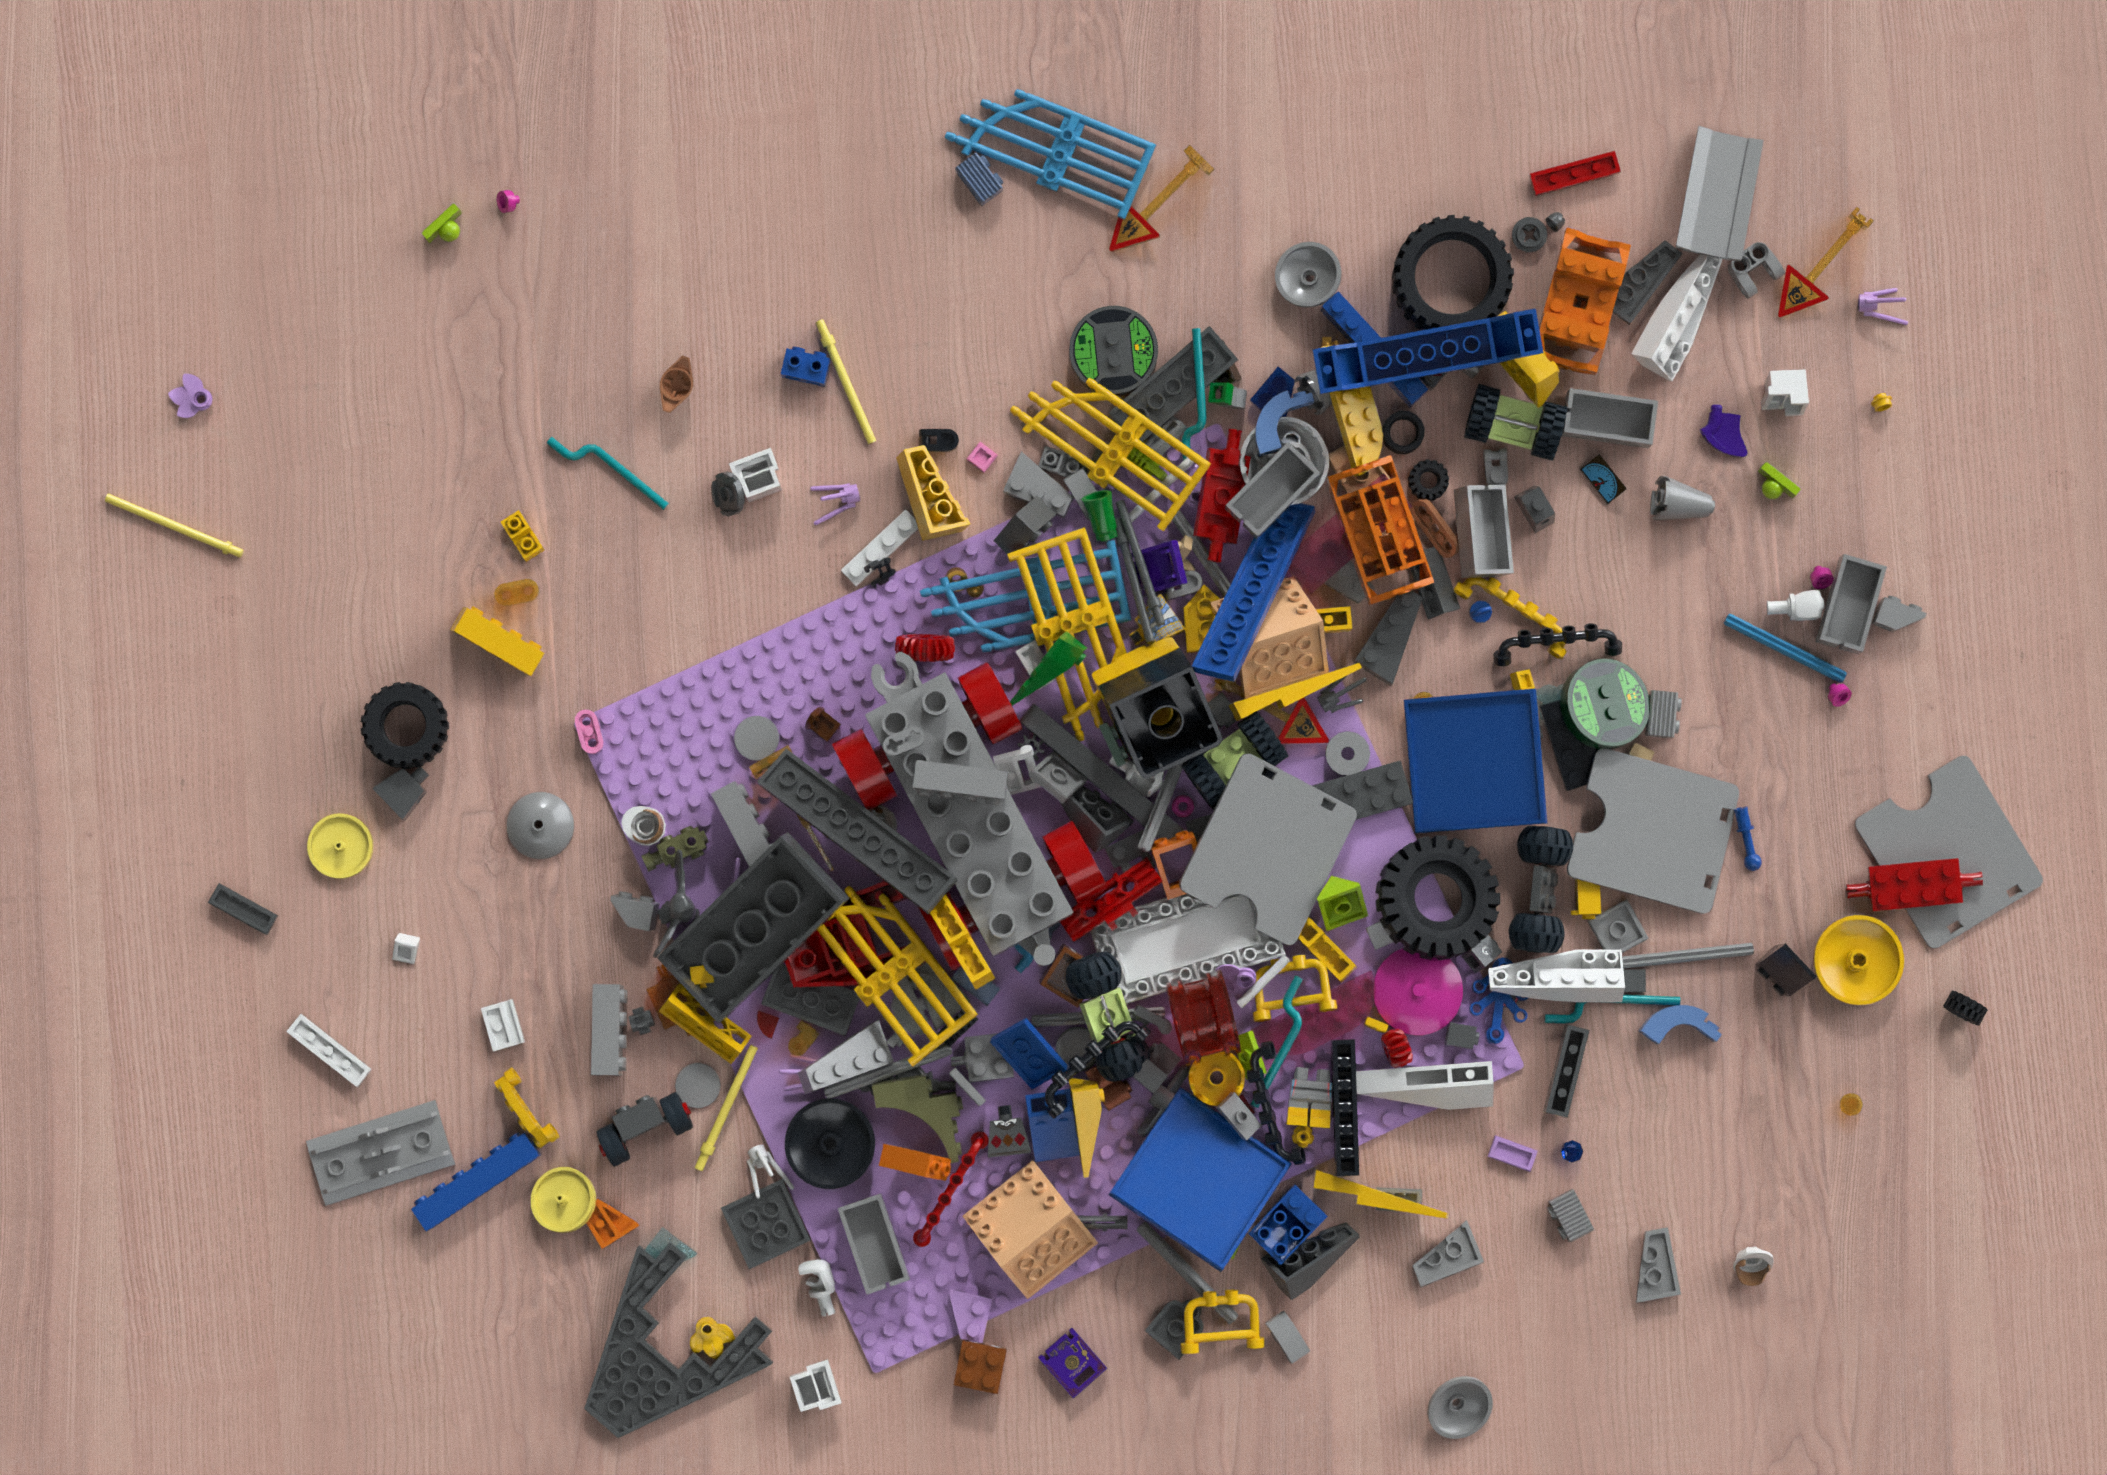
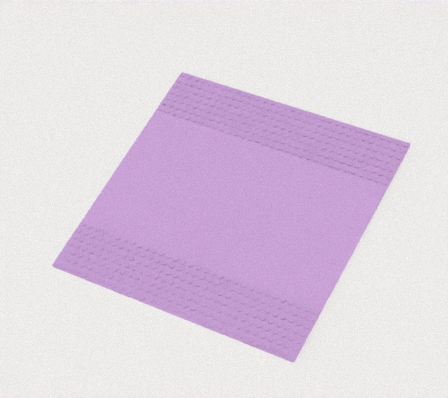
M1214 424L1203 429L1201 432L1194 434L1190 440L1191 449L1204 459H1206L1207 448L1223 450V448H1226L1227 438L1220 424ZM1172 446L1162 455L1175 466L1183 462L1182 453ZM1193 463V464L1185 471V473H1188V471L1190 470V468H1191L1194 464H1196V463ZM1159 466L1162 470L1166 472L1167 476L1170 474V472H1168L1166 469ZM1124 467L1119 468L1114 475L1115 478L1143 498L1154 490V488ZM1091 481L1096 491L1110 490L1112 492L1115 519L1121 518L1116 505L1117 501H1125L1128 513L1138 505L1110 484L1104 489L1094 481ZM1173 483V484L1169 487V489L1172 490L1173 492H1175L1177 495H1179V494L1176 492L1175 487H1174V483ZM1193 493L1192 499L1199 500L1200 495ZM1161 494L1152 504L1166 514L1173 502ZM1073 499L1065 518L1056 515L1051 520L1053 523L1051 528L1046 533L1042 532V535L1034 543L1031 541L1029 545L1031 546L1083 527L1086 529L1093 551L1107 549L1106 542L1115 540L1132 621L1117 624L1126 652L1128 653L1143 645L1145 647L1151 645L1146 644L1144 640L1136 646L1129 637L1130 633L1139 628L1134 621L1138 616V611L1121 548L1117 545L1116 538L1107 541H1097L1090 520L1086 519L1077 501ZM1185 501L1179 510L1194 530L1197 508L1190 507ZM1146 510L1132 522L1141 550L1171 540L1181 541L1183 536L1173 521L1169 523L1164 532L1157 527L1160 520ZM1011 519L897 571L888 578L889 581L882 585L876 584V588L869 584L593 712L597 716L604 745L600 752L587 754L621 828L622 818L627 810L632 807L644 806L656 809L663 815L666 828L662 838L668 835L676 837L681 834L680 830L688 826H692L693 829L698 827L699 832L704 830L709 843L705 844L707 849L703 850L704 855L693 860L691 856L683 859L685 894L692 899L695 908L699 909L700 915L731 885L732 860L739 857L741 859L739 877L749 868L711 793L734 781L745 786L749 797L746 799L749 805L754 804L760 815L757 817L759 824L763 823L770 834L767 838L770 844L788 832L843 891L847 886H851L857 892L884 881L760 787L757 781L781 753L788 749L865 808L832 744L862 728L872 749L880 745L865 714L887 703L885 698L874 688L871 679L872 667L875 664L881 665L885 672L886 682L892 686L900 685L904 682L906 674L904 669L898 666L895 660L896 637L907 634H938L950 637V629L966 625L956 614L932 618V610L942 609L943 607L950 606L944 593L921 597L920 590L941 585L939 578L945 577L948 570L955 567L962 568L967 573L968 579L1019 568L1017 561L1009 562L1007 554L993 541ZM1243 520L1240 521L1237 544H1224L1222 562L1217 563L1230 584L1254 538L1242 526ZM1199 537L1209 552L1211 541ZM1080 539L1067 542L1071 556L1084 554ZM1059 546L1046 550L1049 561L1062 558ZM1191 550L1186 559L1195 567V571L1201 575L1202 586L1206 585L1220 599L1225 598L1193 550ZM1032 554L1025 557V559L1038 557V554ZM1109 557L1096 560L1100 573L1112 570ZM1087 562L1074 565L1078 578L1091 575ZM1066 567L1052 570L1056 582L1070 580ZM1289 569L1284 578L1292 577ZM955 575L952 579L959 580L960 576ZM1021 576L984 584L983 594L977 598L969 596L966 589L953 592L960 604L1020 591L1026 588ZM1114 579L1103 581L1107 594L1116 592ZM1094 583L1081 586L1085 599L1098 596ZM1181 586L1174 587V589L1179 590ZM1073 588L1060 591L1063 603L1077 601ZM1166 590L1155 593L1156 597L1161 594L1166 600L1164 595L1166 593ZM1197 592L1166 601L1184 627L1183 608ZM1050 593L1052 606H1055V605H1054V602H1053V599H1052V596H1051V593ZM1144 596V603L1147 607L1148 605L1146 601L1148 600L1147 596ZM1028 598L966 612L978 623L1028 612L1030 607ZM1119 601L1111 602L1114 615L1121 614ZM1033 621L1019 622L990 630L1008 639L1032 634L1031 625ZM1109 626L1096 628L1107 665L1111 664L1116 647ZM1087 631L1075 633L1074 636L1087 647L1084 652L1087 656L1083 663L1093 693H1095L1097 687L1092 678V673L1098 670L1099 666ZM1184 631L1172 638L1192 665L1198 652L1187 653ZM976 632L952 637L954 639L955 652L951 660L936 662L914 661L917 665L919 679L922 684L945 672L961 702L967 698L957 677L988 662L1009 701H1011L1024 682L1030 678L1015 652L1027 644L996 651L992 650L991 652H982V645L986 643L991 644L994 641ZM1045 645L1038 646L1045 656L1047 653ZM1327 651L1329 672L1336 670V667ZM1074 664V666L1064 672V676L1076 709L1087 702ZM1240 672L1235 682L1195 673L1207 702H1210L1221 692H1223L1231 704L1245 699L1242 695ZM1056 680L1042 689L1036 690L1012 706L1018 719H1020L1030 706L1035 704L1075 737V731H1073L1071 722L1064 724L1061 716L1067 714V710ZM1341 681L1330 692L1334 690L1337 693L1344 689L1343 682ZM1329 685L1304 697L1329 741L1338 733L1346 731L1355 732L1366 740L1370 749V758L1362 771L1382 766L1354 706L1337 710L1334 713H1331V711L1325 713L1317 697L1321 695L1320 691L1326 689ZM1348 693L1338 697L1340 702L1337 705L1351 701ZM1101 698L1097 704L1100 717H1102L1103 724L1107 722L1112 726V720ZM1298 701L1280 710L1276 702L1258 710L1257 713L1263 717L1278 738ZM1302 705L1299 711L1302 715L1300 714L1295 718L1291 725L1292 729L1288 731L1285 738H1320L1321 736L1313 722L1314 731L1308 737L1298 733L1296 726H1293L1297 725L1300 727L1306 721L1305 718L1310 719ZM821 706L825 708L824 711L841 724L828 742L811 729L807 730L805 728L810 714ZM1090 710L1078 717L1085 739L1081 743L1125 780V772L1108 764L1112 758L1109 747L1100 728L1095 726ZM751 716H762L771 720L779 733L777 749L771 756L763 760H750L744 757L735 745L734 736L738 725L744 719ZM1248 716L1236 721L1228 728L1225 726L1219 728L1222 740L1238 730L1237 724ZM586 717L583 719V725L587 726L590 724V718ZM1021 724L1023 730L992 745L982 726L975 728L993 763V756L1019 750L1021 747L1017 746V744L1025 742L1023 736L1025 735L1028 739H1032L1034 734ZM1304 724L1302 727L1304 731H1308L1306 735L1313 730L1312 728L1309 730V725ZM1036 736V739H1035V740H1036L1037 742L1041 741V740ZM591 739L589 741V746H596V740ZM1117 739L1118 746H1122L1121 740ZM1030 742L1033 751H1037V749L1034 747V743ZM1044 742L1039 746V749L1044 750V753L1037 754L1038 761L1034 759L1036 766L1053 752ZM1328 743L1282 744L1289 756L1275 767L1311 786L1344 777L1334 772L1327 763L1325 752ZM1344 748L1341 755L1345 760H1351L1354 757V752L1351 748ZM1019 760L1024 781L1029 780L1030 777L1028 776L1029 772L1025 760ZM1168 769L1165 770V771H1163V772H1164L1163 781H1164V778H1165V776H1166V773H1167ZM1182 769L1165 814L1185 831H1188L1186 821L1211 815L1214 810L1199 794ZM895 771L888 774L887 777L897 796L881 805L894 813L897 822V833L946 869ZM1089 780L1083 785L1092 792L1098 791L1101 793L1100 797L1109 804L1112 803L1113 800ZM1042 786L1011 795L1045 860L1052 858L1042 836L1070 822L1059 800ZM1160 789L1146 798L1154 804ZM1180 795L1189 796L1194 802V810L1188 817H1178L1172 810L1173 800ZM1181 802L1179 809L1182 811L1186 810L1187 804ZM1402 807L1355 820L1324 884L1325 886L1331 876L1358 882L1362 889L1369 916L1326 931L1317 900L1309 915L1315 924L1357 966V969L1342 983L1327 969L1331 998L1336 1000L1337 1010L1320 1012L1319 1003L1293 1007L1302 1018L1301 1030L1268 1089L1270 1104L1276 1115V1125L1282 1136V1146L1287 1152H1291L1292 1147L1298 1146V1144H1294L1292 1141L1294 1129L1298 1125L1286 1124L1291 1079H1294L1296 1067L1308 1068L1307 1080L1316 1081L1317 1069L1329 1070L1330 1082L1332 1083L1331 1040L1355 1039L1356 1071L1394 1069L1389 1061H1387L1382 1048L1381 1037L1385 1033L1364 1026V1021L1366 1017H1370L1387 1024L1378 1013L1373 1000V981L1381 963L1393 952L1402 949L1404 945L1401 942L1398 944L1393 942L1375 950L1366 932V928L1380 922L1379 919L1383 917L1381 912H1377L1375 903L1379 899V894L1375 893L1377 882L1381 880L1382 876H1380L1383 867L1396 852L1417 840ZM1123 810L1134 822L1110 845L1144 830L1145 827ZM625 834L655 902L660 903V909L666 901H670L673 895L676 894L675 868L672 869L671 866L666 867L662 863L657 865L656 869L648 872L641 855L658 851L656 845L660 844V841L650 846H642ZM689 838L687 841L688 845L693 846L696 843V839ZM1191 844L1159 854L1168 884L1181 879L1193 854ZM674 847L667 849V854L673 855L675 853ZM1088 847L1105 882L1114 877V873L1117 872L1118 875L1123 873L1121 867L1113 868L1105 848L1094 853ZM1149 852V854L1151 855V857H1152V859H1153V861H1154L1152 852ZM1139 857L1135 860L1130 861L1129 864L1131 867H1133L1134 865L1142 861L1141 857ZM1434 874L1422 878L1415 889V903L1421 914L1437 922L1453 918L1454 916ZM1129 882L1126 885L1127 892L1133 890V882ZM954 884L948 892L958 908L965 903ZM1065 884L1060 887L1070 907L1075 906L1077 902L1067 885ZM1159 884L1138 898L1132 905L1137 907L1166 898L1162 884ZM1116 885L1115 887H1113L1112 889H1110L1109 891H1107L1106 893H1109L1110 891H1112L1113 889H1115V888L1117 887V885ZM1104 893L1102 896H1100L1099 898H1097V899L1094 900V901H1097L1098 899H1100L1101 897H1103L1106 893ZM909 899L895 903L894 906L921 941H924L928 950L952 979L959 968L954 971L951 970L918 906ZM1090 909L1086 911V916L1093 917L1097 912ZM875 916L898 948L911 943L895 921ZM867 922L878 955L889 952V949ZM1060 922L1048 928L1050 946L1054 948L1055 954L1062 943L1083 956L1097 953L1091 932L1073 942ZM678 924L672 935L673 941L688 926ZM980 931L972 934V937L995 977L992 983L996 984L1000 991L990 1004L986 1006L955 982L969 998V1003L978 1014L976 1016L978 1020L951 1045V1055L922 1065L921 1068L925 1073L931 1071L933 1079H939V1081H955L949 1074L956 1068L969 1082L968 1070L965 1065L953 1067L951 1065V1057L964 1056L966 1049L964 1037L997 1034L1025 1018L1032 1024L1031 1017L1033 1015L1082 1012L1080 1006L1078 1008L1040 985L1039 980L1048 965L1040 966L1033 959L1029 967H1026L1020 973L1014 967L1020 962L1023 955L1015 949V946L993 957ZM1298 939L1292 945L1283 944L1285 956L1290 962H1293L1292 957L1296 955H1305L1306 959H1317ZM1462 955L1453 956L1450 960L1455 964L1460 973L1463 997L1460 1008L1451 1022L1477 1027L1476 1032H1480L1478 1045H1474L1473 1049L1444 1045L1448 1025L1439 1031L1427 1035L1405 1034L1412 1049L1413 1059L1406 1066L1397 1068L1492 1061L1493 1082L1522 1069L1524 1064L1503 1019L1501 1022V1028L1504 1031L1503 1040L1496 1045L1489 1044L1486 1041L1485 1032L1492 1025L1494 1002L1484 1008L1479 1016L1470 1014L1469 1006L1474 1002H1479L1490 992L1486 986V990L1483 993L1475 994L1472 991V984L1476 980L1483 979L1480 971L1475 974L1461 957ZM1270 960L1246 968H1250L1256 973L1260 968L1270 965ZM1307 968L1305 970L1277 974L1263 988L1264 1002L1283 999L1295 975L1303 980L1294 997L1322 993L1318 970L1316 968ZM772 974L727 1017L752 1035L742 1052L731 1064L735 1075L750 1044L758 1048L741 1088L777 1165L794 1186L793 1190L789 1187L788 1190L820 1259L830 1264L837 1296L874 1373H878L959 1334L949 1296L950 1289L992 1298L988 1320L1149 1245L1137 1232L1138 1226L1147 1221L1108 1195L1148 1136L1147 1134L1141 1137L1137 1131L1153 1108L1148 1103L1153 1094L1133 1077L1124 1079L1127 1080L1133 1090L1129 1093L1132 1098L1110 1111L1101 1102L1102 1112L1089 1177L1087 1178L1083 1176L1080 1156L1035 1162L1025 1095L1046 1092L1050 1084L1053 1083L1051 1079L1031 1089L1013 1069L1014 1078L972 1082L970 1084L986 1100L981 1106H978L956 1082L955 1092L957 1097L961 1096L963 1109L959 1110L960 1116L951 1117V1119L957 1122L958 1133L954 1134L955 1142H960L962 1155L958 1156L959 1162L950 1163L951 1171L946 1181L879 1166L883 1144L908 1148L948 1158V1154L937 1133L919 1117L900 1109L876 1108L874 1096H872L871 1092H861V1090L850 1091L832 1099H840L853 1104L868 1118L875 1136L874 1156L866 1172L852 1184L837 1189H822L804 1182L792 1170L785 1153V1135L789 1123L800 1109L811 1102L827 1099L824 1088L808 1094L804 1093L803 1088L784 1091V1087L801 1082L798 1074H780L779 1070L806 1068L810 1063L791 1059L789 1056L793 1054L817 1060L874 1021L879 1020L886 1041L895 1031L873 1003L867 1007L861 999H859L846 1036L764 1006L761 1003ZM1219 976L1126 1004L1128 1009H1135L1137 1004L1145 1008H1165V1018L1170 1021L1172 1031L1169 1034H1162L1156 1025L1149 1023L1147 1027L1151 1033L1144 1040L1149 1048L1154 1042L1157 1045L1162 1042L1181 1058L1161 1084L1166 1088L1182 1065L1187 1064L1191 1067L1194 1060L1206 1051L1214 1049L1225 1050L1235 1055L1239 1060L1232 1037L1253 1030L1259 1048H1261L1262 1042L1272 1041L1277 1055L1293 1026L1292 1018L1282 1008L1270 1010L1271 1020L1253 1022L1252 1012L1257 1011L1255 997L1241 1008L1237 1004L1238 1000L1235 999L1233 991L1215 989V983ZM1476 983L1475 988L1478 991H1482V985ZM858 985L842 986V987H845V988H847V989H850V990H853V991H854V988H856ZM917 987V989L914 990V993L918 999L922 996ZM890 989L880 998L894 1015L891 1004L895 994ZM1477 1005L1473 1006V1011L1475 1013H1479L1480 1008ZM928 1010L923 1011L925 1016L929 1019L927 1023L937 1034L946 1024L942 1025L936 1031L931 1020V1017L928 1013ZM714 1021V1025L717 1028L724 1029L722 1023L718 1024ZM1132 1021L1137 1023L1139 1026L1145 1025L1139 1021ZM1086 1024L1035 1027L1055 1051L1057 1040L1064 1031L1072 1027L1088 1029ZM1388 1026L1387 1031L1395 1029L1391 1026ZM907 1031V1034L919 1049H922L930 1042L925 1033L921 1036L917 1033L914 1037ZM1130 1031V1032H1128V1033H1126V1034H1123V1035L1134 1034V1032H1133V1031ZM1492 1031V1036L1499 1038V1033ZM732 1034L736 1042L739 1044L743 1042L744 1039L740 1036ZM904 1043L900 1048L897 1045L894 1048L888 1045L894 1062L913 1056ZM1262 1056L1266 1071L1268 1072L1274 1059L1265 1060ZM1088 1070L1081 1071L1072 1078L1089 1080L1085 1073ZM1214 1071L1210 1075V1080L1213 1084H1220L1223 1080V1075L1219 1071ZM1187 1076L1180 1087L1196 1097L1191 1091ZM1245 1078L1241 1094L1244 1095L1255 1112L1253 1115L1260 1122L1259 1112L1263 1111L1262 1105L1260 1104L1259 1108L1251 1105L1253 1091L1257 1090L1255 1082L1249 1083ZM1069 1081L1059 1090L1070 1089ZM938 1090L933 1095L953 1092L954 1090ZM1357 1094L1358 1146L1438 1108ZM1332 1098L1330 1128L1310 1127L1313 1131L1314 1141L1304 1148L1306 1155L1305 1164L1295 1165L1293 1161H1289L1292 1164L1280 1183L1334 1158ZM1206 1104L1207 1106L1221 1114L1219 1110L1216 1108L1217 1106ZM1310 1104L1308 1105V1116H1307V1117H1308V1120H1307V1126H1308V1127H1310V1126H1309ZM1011 1105L1012 1118H1022L1031 1153L988 1158V1145L984 1149H980L975 1156L974 1164L965 1173L963 1183L953 1193L951 1203L945 1207L940 1215L939 1223L930 1232V1243L925 1247L917 1246L913 1241V1235L918 1229L923 1228L927 1215L933 1211L938 1203L939 1195L947 1188L950 1176L960 1166L962 1156L968 1152L972 1145V1135L975 1132L982 1131L989 1138L990 1121L999 1120L997 1106ZM1267 1124L1261 1125L1252 1135L1266 1146L1265 1133L1269 1132ZM1273 1145L1267 1146L1275 1152ZM1033 1160L1077 1216H1103V1213H1107V1216L1127 1215L1128 1229H1107V1231H1103V1229H1088L1098 1244L1027 1299L999 1266L962 1216ZM881 1193L910 1280L891 1287L889 1282H886L887 1287L885 1289L866 1295L837 1208ZM1096 1222V1223H1115V1222ZM1148 1223L1162 1238L1167 1236L1159 1229Z

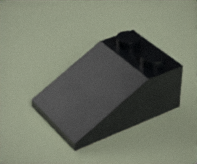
M1786 943L1775 945L1756 963L1759 967L1757 972L1765 980L1769 978L1774 983L1772 987L1780 996H1791L1817 977Z

